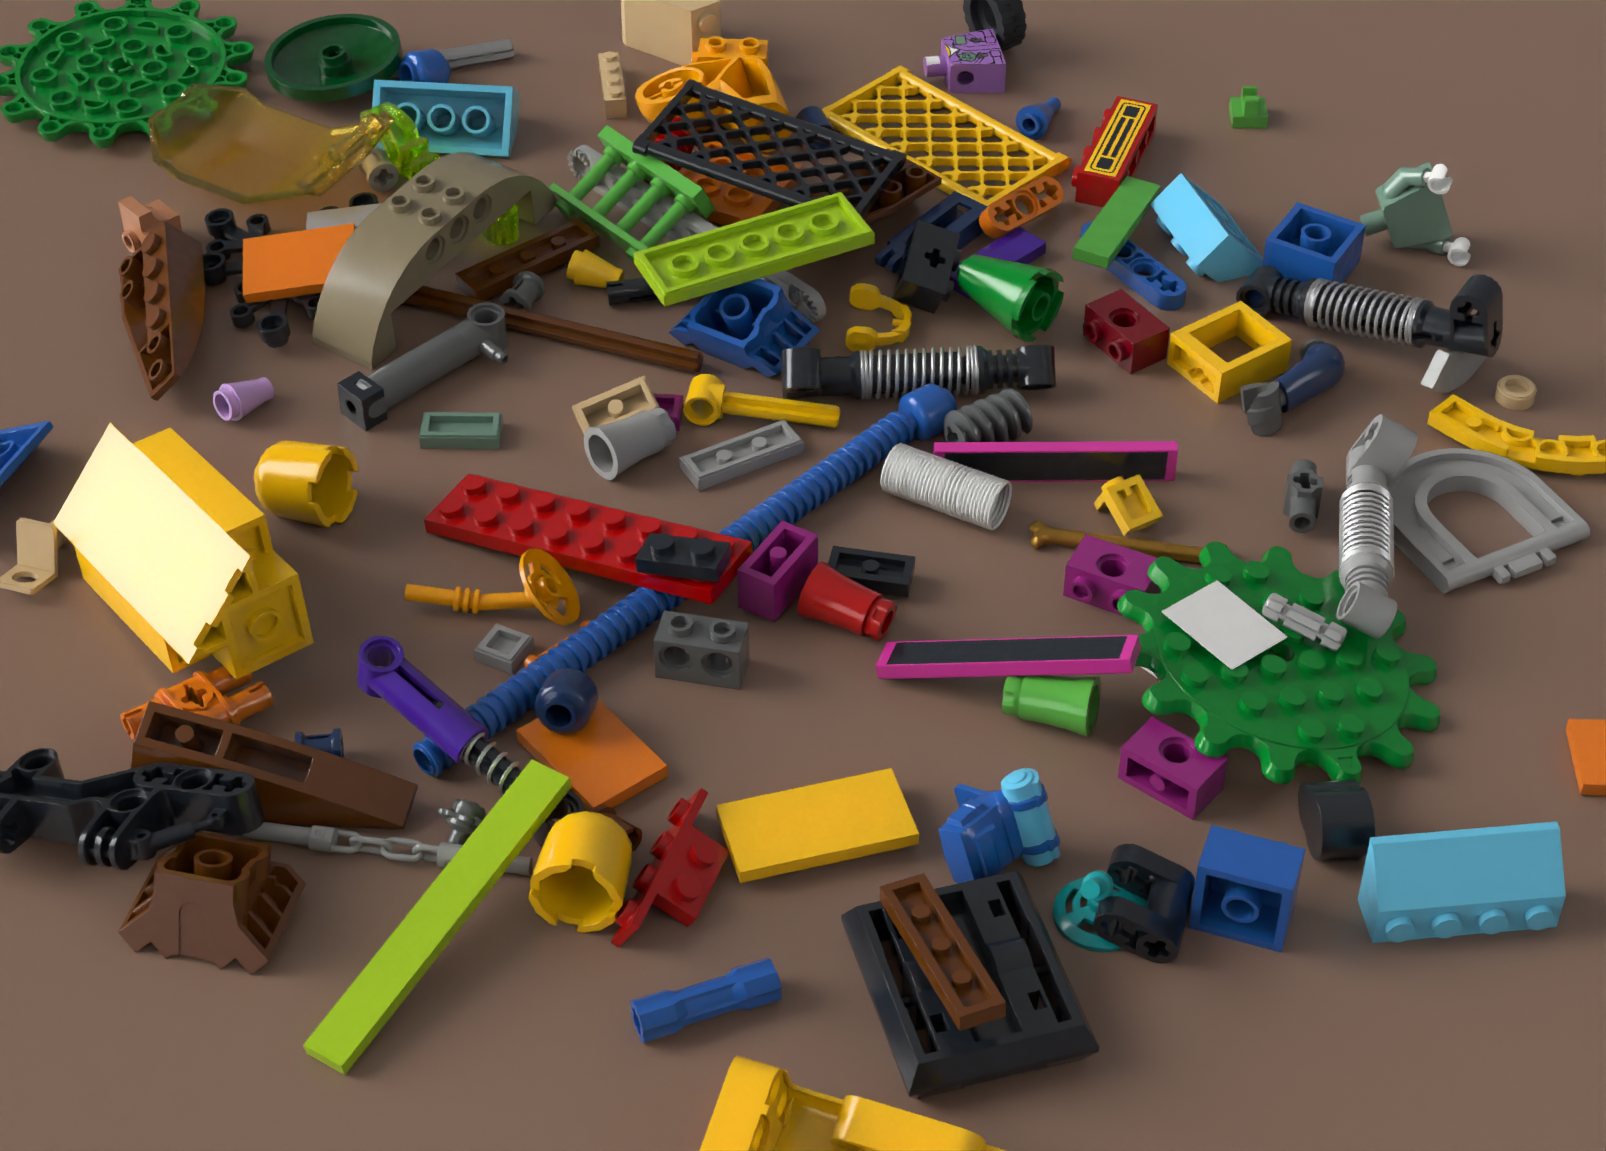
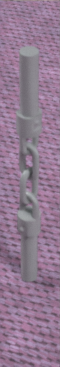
M263 822L258 829L242 834L244 838L308 846L309 850L347 854L359 851L383 855L391 860L437 862V866L442 868L447 866L463 846L441 842L439 846L423 844L415 839L400 837L382 839L361 836L357 832L340 830L334 827L313 825L312 828L271 822ZM338 836L350 838V847L337 845ZM362 843L376 844L381 846L380 848L363 846ZM393 844L414 846L412 848L413 855L392 853L394 851ZM425 851L436 852L437 855L425 854ZM517 856L505 873L530 876L533 858Z

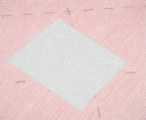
M1218 580L1161 611L1231 670L1287 638L1285 634Z

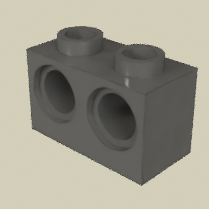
M664 610L654 638L655 677L740 690L750 660L749 623Z

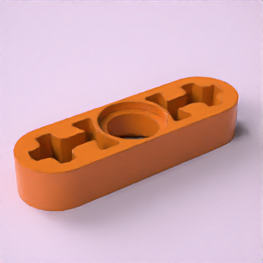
M1043 176L990 204L979 216L980 227L989 237L1000 239L1018 227H1023L1051 212L1063 201V189L1054 178ZM1040 193H1046L1048 195L1040 201L1036 197ZM1015 200H1019L1026 205L1028 215L1021 213L1017 209ZM1005 214L1007 217L1005 221L997 222L995 220Z

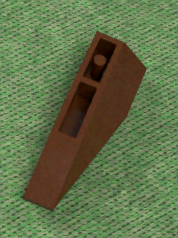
M166 222L155 232L149 233L145 237L142 246L132 256H127L119 267L122 319L150 397L156 401L182 377L189 365L200 338L205 311L202 242Z

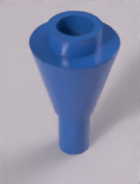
M1051 97L1045 103L1026 106L1020 109L1016 116V125L1020 133L1031 139L1043 137L1049 127L1053 114L1060 109L1061 101L1057 97Z

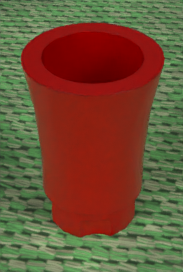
M822 561L815 566L806 580L799 598L797 612L801 617L822 621L846 629L859 636L865 637L867 635L877 641H881L886 636L894 620L897 607L894 602L883 598L881 593L855 582Z

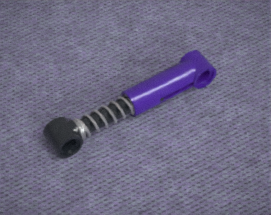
M382 635L373 636L365 640L360 646L357 681L361 690L371 697L383 698L457 764L474 765L476 773L479 776L486 775L488 784L491 786L497 785L499 793L503 795L522 771L518 768L519 762L512 763L507 759L508 752H499L496 749V742L489 743L487 741L489 730L404 658L403 647L395 639ZM568 791L534 834L535 840L541 847H543L547 835L555 824V821L552 819H562L571 813L584 811L582 801L575 793Z

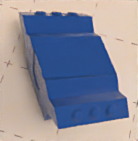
M755 279L707 294L668 333L683 345L693 343L705 354L743 369L754 367L768 378L777 375L782 370V350L807 346L820 329L791 306L785 297L782 287L762 279Z

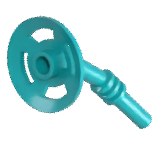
M1096 870L1089 873L1086 877L1068 883L1059 891L1053 905V919L1062 936L1072 944L1089 951L1112 952L1123 948L1104 940L1097 934L1088 933L1078 927L1084 921L1093 925L1099 901L1106 897H1123L1143 907L1146 904L1143 898L1114 884L1107 872ZM1113 887H1115V888H1117V889H1119V890H1121V891L1116 892V891L1113 890ZM1075 891L1077 893L1073 899L1072 912L1066 913L1065 905L1067 899ZM1084 897L1087 899V906L1081 908L1080 902Z

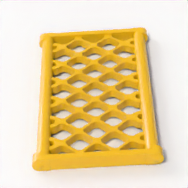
M901 65L822 109L834 129L846 136L905 154L909 151L928 152V156L914 159L907 155V159L941 177V184L936 187L948 195L956 191L986 206L1043 176L1053 178L1067 170L1071 164V158L1060 152H1053L912 74V71ZM918 93L926 97L925 100H907L905 98L908 95H916ZM898 95L901 96L902 99L883 100L881 99V96ZM943 107L951 111L950 114H932L930 112L932 109ZM876 109L878 112L876 114H859L857 110ZM900 109L902 113L884 114L881 110ZM924 109L927 111V113L908 114L906 113V110ZM851 110L854 111V112L851 113V114H845V113H847V112H849V111H851ZM968 121L977 125L976 128H957L955 126L957 123ZM876 123L878 127L863 130L857 124ZM901 123L903 127L884 128L882 124ZM925 123L927 127L909 128L906 124ZM949 123L952 125V127L933 128L931 127V124ZM995 135L1003 140L1002 142H983L981 138ZM883 137H901L903 141L888 144L881 139ZM926 137L928 141L909 142L907 141V138ZM950 137L953 141L933 142L931 138ZM974 137L977 139V142H958L956 138ZM1022 150L1029 155L1027 157H1010L1007 155V152ZM950 151L953 153V156L936 157L932 155V152ZM974 151L978 153V156L961 157L957 155V152ZM998 151L1002 152L1003 156L985 157L982 155V152ZM952 166L954 170L939 173L932 169V167ZM977 166L979 171H960L958 167ZM1002 166L1004 171H985L983 167ZM1027 166L1029 171H1010L1008 167ZM1034 166H1042L1036 171L1033 169ZM961 180H976L980 182V185L965 188L958 184V182ZM1001 180L1006 185L986 186L984 181ZM1013 180L1018 181V182L1014 183L1013 185H1010V184H1009L1010 181H1013ZM987 195H995L988 200L984 198Z

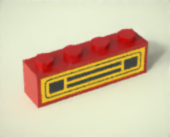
M1117 96L1111 109H1105L1101 127H1096L1094 130L1092 145L1085 147L1081 166L1076 165L1073 171L1071 185L1076 187L1075 202L1103 208L1126 176L1134 177L1155 134L1158 104Z

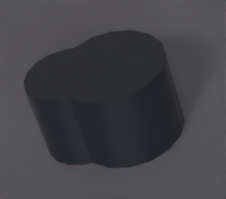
M1356 779L1301 783L1298 791L1299 815L1305 831L1307 845L1314 860L1367 856L1370 837H1375V820L1372 803L1365 788L1360 787Z

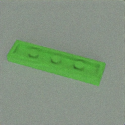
M1126 176L1075 245L1072 259L1107 269L1152 207L1150 204L1159 196L1161 185Z

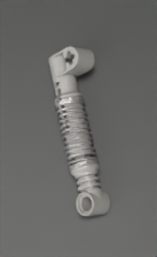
M1382 414L1377 415L1371 421L1346 456V491L1342 493L1339 501V578L1345 593L1337 608L1336 618L1374 639H1379L1386 633L1394 620L1398 606L1397 601L1388 597V589H1390L1394 581L1395 571L1393 498L1387 486L1411 456L1418 439L1416 432Z

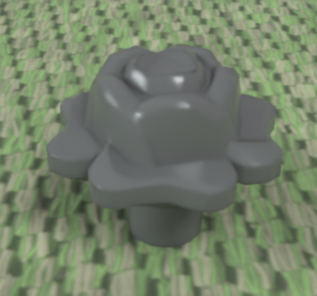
M455 799L450 809L439 808L438 813L447 819L448 826L452 828L447 842L463 845L469 838V835L475 831L486 816L485 808L466 799Z

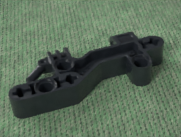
M40 748L27 752L6 771H0V853L3 854L12 853L31 837L78 844L79 858L85 865L96 866L99 864L105 867L113 866L117 870H128L138 860L153 858L158 850L196 838V832L209 831L241 835L258 829L264 822V814L255 779L251 774L245 772L161 762L79 781L65 779L58 753L50 748Z

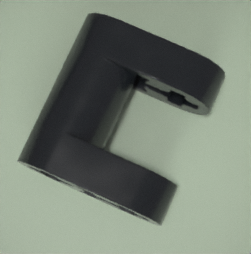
M1135 844L1119 845L1113 850L1107 873L1111 876L1114 884L1146 899L1147 903L1143 907L1123 897H1106L1099 901L1093 921L1094 931L1104 940L1155 963L1172 962L1179 953L1195 887V877L1185 867Z

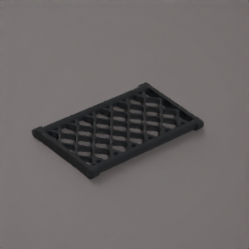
M689 79L684 84V87L663 111L638 136L632 147L633 153L645 157L648 155L789 206L815 200V198L810 197L812 193L828 192L832 195L837 193L836 190L851 188L855 191L856 195L845 197L851 204H858L855 209L862 218L865 217L907 161V154L896 150L890 151L705 87L703 83ZM692 97L699 99L697 103L687 104ZM719 106L732 111V113L714 115L710 110ZM700 111L706 117L691 119L686 113ZM676 115L682 119V121L671 122ZM753 118L764 122V125L748 127L743 121ZM735 123L739 129L722 130L719 124ZM709 126L713 128L714 132L699 134L694 128ZM785 129L796 133L797 136L779 138L775 132ZM687 130L690 136L673 137L670 132ZM660 133L666 138L658 143L654 142ZM766 134L770 136L771 140L756 142L752 136ZM744 138L748 144L731 145L727 139ZM718 141L723 147L707 149L703 143ZM819 141L830 145V148L813 150L809 144ZM695 145L699 151L688 154L677 150V147ZM801 146L805 152L791 154L784 147ZM775 149L780 155L764 157L760 151ZM851 152L862 156L863 160L848 162L843 159L842 155ZM752 153L756 159L741 161L736 155ZM725 156L730 158L732 163L721 166L710 162V159ZM832 157L837 161V164L822 165L818 159ZM809 161L813 167L798 169L795 167L794 162ZM881 164L887 165L882 173H879L875 168ZM786 165L789 171L776 173L772 172L769 166ZM760 168L764 171L765 175L755 178L744 174L743 170ZM866 169L871 175L856 177L851 171ZM843 173L847 179L833 181L828 178L827 174ZM817 176L821 178L823 183L806 184L802 178ZM794 180L798 186L789 190L776 184L780 181ZM873 184L868 192H864L860 187Z

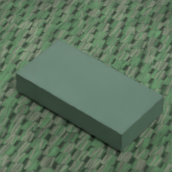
M423 412L419 435L420 448L500 449L503 414Z

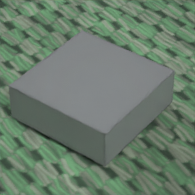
M496 623L475 648V661L513 674L534 648L533 636Z

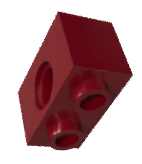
M1117 290L1085 304L1083 335L1129 374H1133L1167 358L1170 328L1124 290Z

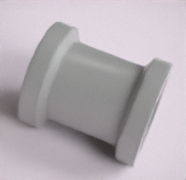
M379 146L366 147L357 156V167L367 175V183L373 190H389L398 181L399 174L397 168L388 162L387 153Z

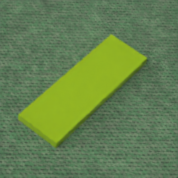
M839 192L633 253L634 264L663 306L666 307L875 244V233L843 193Z

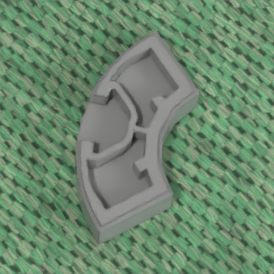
M1438 349L1421 381V385L1440 393L1451 392L1462 386L1474 375L1486 359V356L1452 349L1447 351Z

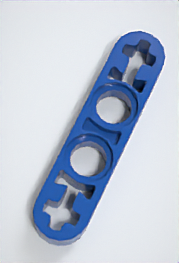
M1093 221L1088 222L1082 226L1080 238L1083 236V234L1086 232V230L1089 228ZM1128 239L1117 254L1127 257H1115L1107 270L1158 309L1174 311L1183 307L1186 296V283ZM1138 273L1151 274V276H1141Z

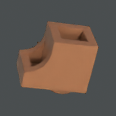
M132 196L118 201L124 227L122 239L127 249L132 253L142 246L145 237L149 233L155 232L164 222L182 231L179 214L160 199L145 205Z

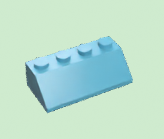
M374 79L370 146H379L384 151L447 155L457 152H468L485 157L510 158L518 130L520 95L512 86Z
M1558 822L1370 837L1358 902L1371 942L1398 943L1413 939L1450 938L1459 935L1496 934L1505 931L1542 930L1557 927L1566 897L1560 827Z

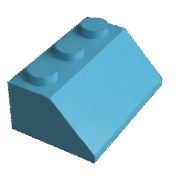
M1182 173L1150 204L1159 216L1155 220L1156 223L1167 234L1174 236L1170 240L1171 243L1184 256H1189L1186 263L1198 276L1202 277L1204 274H1207L1218 283L1250 276L1258 267L1262 266V255L1225 207Z

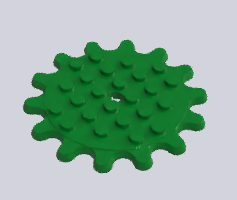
M126 0V3L117 9H104L95 1H82L75 5L74 11L76 15L69 21L54 22L46 18L31 21L28 24V30L35 39L31 43L24 45L8 44L0 47V62L4 66L14 68L9 72L0 73V96H16L15 99L2 105L1 113L10 123L42 119L43 121L39 123L37 129L42 138L47 142L58 141L70 133L79 131L88 132L91 141L98 148L112 146L119 135L131 131H142L153 140H164L170 135L171 121L180 117H194L203 121L214 119L219 106L218 102L211 98L213 95L219 93H239L245 90L248 81L247 74L243 71L230 69V67L251 61L254 46L246 41H225V39L235 34L237 28V20L231 16H221L212 20L197 19L200 13V3L197 0H182L166 9L154 8L151 5L152 0Z
M1209 542L1199 553V560L1203 566L1201 569L1185 567L1169 557H1159L1149 566L1147 574L1159 586L1162 593L1151 594L1134 589L1127 591L1118 600L1117 608L1123 616L1136 621L1145 629L1144 634H1135L1139 635L1141 650L1135 666L1149 669L1157 676L1159 681L1148 688L1143 694L1142 704L1144 707L1156 715L1183 713L1194 718L1200 727L1194 740L1195 747L1207 757L1219 758L1224 756L1230 749L1240 747L1254 752L1261 762L1262 773L1271 782L1288 784L1295 777L1296 766L1301 763H1312L1325 770L1332 781L1356 779L1360 784L1362 780V766L1358 758L1365 755L1377 757L1393 768H1409L1414 761V748L1400 733L1399 729L1409 727L1424 732H1433L1437 730L1440 724L1439 708L1415 694L1411 689L1412 686L1428 685L1435 681L1437 677L1435 661L1427 655L1415 654L1402 649L1394 640L1403 636L1406 630L1404 614L1397 610L1390 627L1379 639H1374L1337 620V608L1345 593V589L1340 582L1339 570L1333 571L1324 578H1314L1303 574L1295 567L1291 553L1283 547H1271L1263 554L1261 562H1244L1233 555L1223 543ZM1218 580L1285 634L1287 638L1231 670L1161 611ZM1272 593H1277L1289 599L1287 604L1293 606L1295 602L1325 617V623L1330 625L1333 621L1345 627L1347 634L1344 642L1337 651H1332L1320 645L1322 640L1316 638L1315 641H1312L1282 626L1284 621L1279 619L1278 622H1275L1263 616L1262 609L1266 600Z

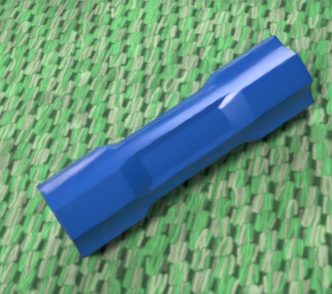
M765 958L733 968L728 974L676 991L663 990L631 1000L630 1013L640 1041L645 1043L679 1032L686 1025L736 1009L749 1010L782 999V987L772 960Z

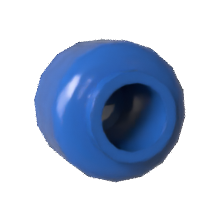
M435 49L409 52L403 57L398 67L399 81L448 83L451 74L448 61Z
M932 383L903 395L898 405V412L904 414L913 426L914 439L921 442L944 433L943 422L945 415L949 411L957 410V404L951 392Z

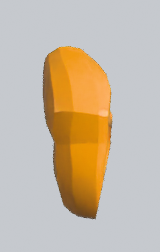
M746 56L695 62L671 69L643 83L635 94L638 108L649 123L655 120L689 79L701 82L705 87L790 116L779 86L764 62L759 58ZM692 97L687 104L697 103L699 99ZM719 106L710 110L714 115L732 113V111ZM700 111L686 113L691 119L706 117ZM753 118L743 121L748 127L764 125V122ZM735 123L721 124L728 130L739 129ZM705 126V127H698V128H694V129H695V131H698V130H707V129H710V128H712V127ZM785 129L775 132L779 138H789L791 134L790 131ZM766 134L752 136L756 142L771 140L770 136ZM775 149L764 150V151H760V152H771V151H774Z

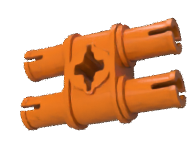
M224 666L207 673L205 671H195L191 678L168 689H158L154 698L149 700L241 725V721L274 705L271 692L264 685L263 681H258L256 684L247 687V689L227 697L226 693L251 683L252 675L250 673L236 680ZM149 701L120 714L122 725L131 739L136 737Z

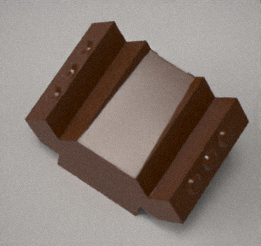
M202 831L196 832V838L173 845L158 856L118 933L135 952L152 942L165 959L171 955H183L213 962L219 969H222L236 958L251 975L269 962L306 883L289 864L271 861V844Z

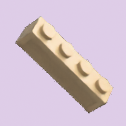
M611 51L598 53L606 119L627 118V101L620 53Z

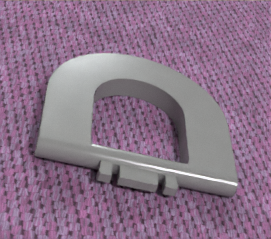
M1448 448L1418 454L1407 460L1387 486L1393 498L1394 543L1443 593L1450 592L1488 576H1492L1497 583L1504 584L1509 582L1511 577L1516 579L1542 569L1543 564L1546 567L1555 564L1557 557L1553 551L1587 539L1590 536V528L1587 522L1538 476L1513 460L1486 451ZM1466 491L1481 494L1500 504L1533 537L1477 558L1435 518L1428 507V503L1433 498L1448 492Z

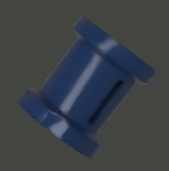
M341 728L333 729V732L329 734L307 736L304 735L303 731L295 732L296 743L344 758Z

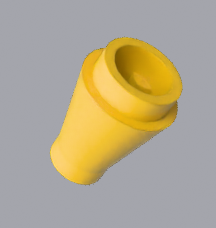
M587 249L583 252L575 250L569 261L566 277L574 280V285L607 288L606 282L623 281L625 270L615 267Z

